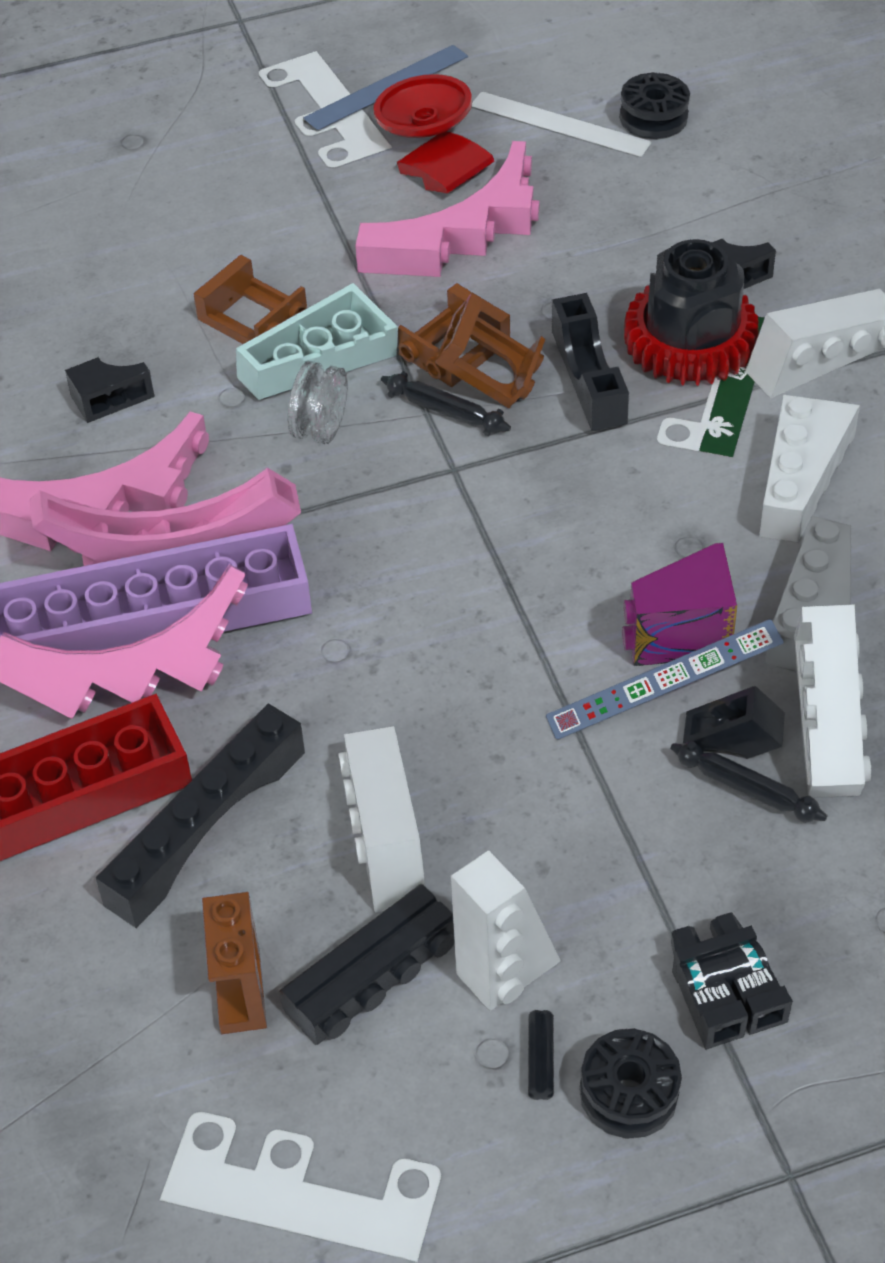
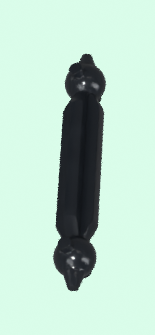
M402 371L401 374L381 377V381L387 386L389 391L387 395L390 398H394L395 395L404 394L413 403L471 426L483 425V433L486 436H490L491 433L495 434L500 431L511 430V426L505 422L502 416L504 412L501 409L487 413L481 405L420 381L408 382V374L405 371Z
M693 741L685 744L672 743L670 747L678 756L681 764L687 768L698 766L704 775L780 811H794L795 816L802 822L827 820L828 815L820 809L818 802L811 796L799 797L792 788L717 753H703L700 745Z

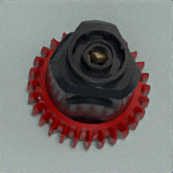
M690 239L678 242L657 255L656 273H650V285L645 286L644 293H637L634 301L629 303L624 322V340L627 345V352L633 356L634 364H642L643 372L653 370L655 379L663 375L666 376L668 384L673 379L681 381L682 386L686 381H694L698 387L701 380H707L712 385L717 376L726 381L728 372L734 375L738 374L740 366L746 367L751 358L759 333L758 315L755 314V306L749 304L748 296L743 295L744 272L742 267L728 260L726 252L720 246L706 240Z

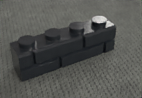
M423 884L418 885L279 990L285 1013L298 1027H301L304 1034L315 1045L320 1044L327 1037L330 1039L338 1038L347 1030L351 1019L362 1010L369 1012L377 1008L384 1000L389 989L398 982L401 984L409 983L417 976L424 962L433 955L437 958L442 957L453 947L455 943L453 913L441 901L438 902L436 897Z

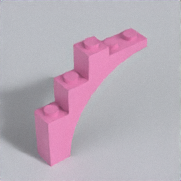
M512 141L508 157L499 172L482 189L460 203L442 211L414 219L394 222L360 223L355 245L358 273L441 277L443 263H449L450 254L486 256L488 242H494L495 233L530 235L532 221L539 220L540 201L533 200V186H529V177H525L531 176L532 156L526 155V141Z
M189 412L175 430L154 447L125 463L98 473L72 479L51 481L10 480L0 477V535L48 551L54 548L57 541L43 536L32 529L30 498L40 490L70 503L102 510L141 512L183 507L188 496L184 480L188 477L192 464L198 455L205 452L209 442V434L206 432L204 416Z
M266 468L246 483L217 497L188 506L160 511L121 512L94 509L64 501L41 490L30 498L32 529L67 546L73 552L82 554L83 566L287 525L301 513L296 485L269 468Z
M229 564L213 589L188 614L164 630L131 644L102 650H64L33 644L3 632L0 637V682L73 719L77 710L85 713L96 693L95 690L89 688L92 682L132 703L140 700L141 697L145 698L152 695L160 680V677L154 675L158 669L202 692L206 683L211 686L214 685L224 664L218 662L221 656L220 652L208 646L211 639L218 642L229 621L223 618L229 604L232 603L237 606L244 595L248 584L242 580L246 574Z

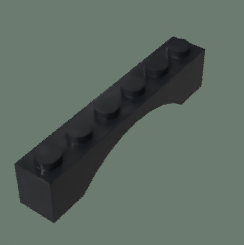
M268 703L96 877L103 906L137 929L167 897L188 857L212 826L233 805L249 793L266 784L279 781L303 756L305 749L301 723Z

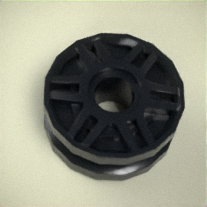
M652 72L634 76L623 85L619 118L622 126L630 133L644 138H667L680 133L687 125L690 91L688 86L679 78L669 74Z
M635 1028L620 1029L599 1037L586 1051L581 1067L579 1091L584 1111L591 1122L608 1134L625 1139L647 1137L663 1129L674 1116L679 1098V1089L682 1081L679 1059L669 1044L653 1033ZM630 1079L640 1085L628 1087L622 1084L621 1081Z

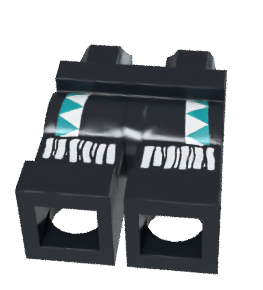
M730 912L717 916L711 921L710 931L713 938L700 941L695 928L691 926L676 929L672 932L671 947L674 955L672 973L676 982L679 983L682 995L705 1050L743 1038L746 1029L749 1035L788 1023L793 1000L785 985L780 987L769 966L763 948L756 941L757 935L752 925L743 928L735 915ZM770 1013V1015L766 1017L759 1018V1016ZM728 1027L724 1031L715 1032L716 1030Z

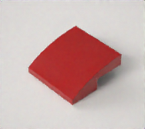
M446 131L436 135L397 161L400 174L421 177L426 190L448 194L495 161L493 155L477 143L461 135Z

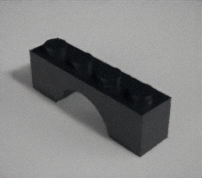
M582 293L552 299V334L591 431L628 424L629 391L619 367L609 368L606 362L599 336L597 315L588 294Z

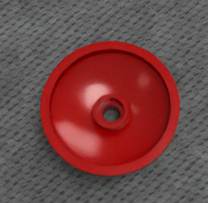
M429 74L410 77L391 85L378 96L374 103V115L380 127L394 135L406 138L432 137L452 129L467 116L472 107V94L470 88L463 81L451 76Z

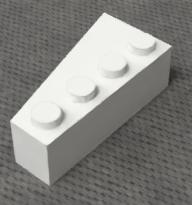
M875 289L767 313L746 373L771 399L885 348V293L881 289Z
M855 605L802 607L794 640L807 793L812 798L860 796L865 782L871 781V762L869 756H863L862 740L867 739V721L865 714H861L860 699H863L862 674L858 673L859 637L856 633Z
M489 850L451 875L456 974L491 1012L502 1003L509 1004L521 995L524 987L560 963L561 960L526 889Z

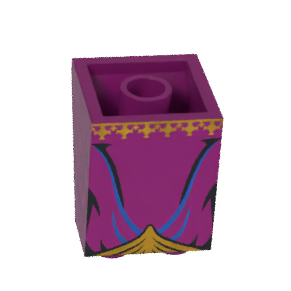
M723 543L712 544L631 582L630 599L623 601L625 624L629 626H622V639L624 650H631L634 666L665 664L734 634L737 602Z

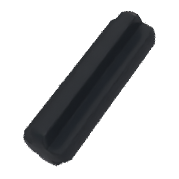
M533 1010L529 1013L528 1095L534 1100H548L554 1095V1015L549 1010Z

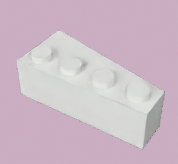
M783 395L764 497L759 537L799 542L817 509L822 494H825L830 484V479L835 469L839 468L848 445L850 446L855 438L860 405Z
M394 726L344 734L346 752L338 753L342 778L350 777V779L343 780L347 806L355 805L354 808H349L353 835H361V837L354 838L358 864L366 863L375 913L384 912L418 885L423 884L425 886L420 838Z

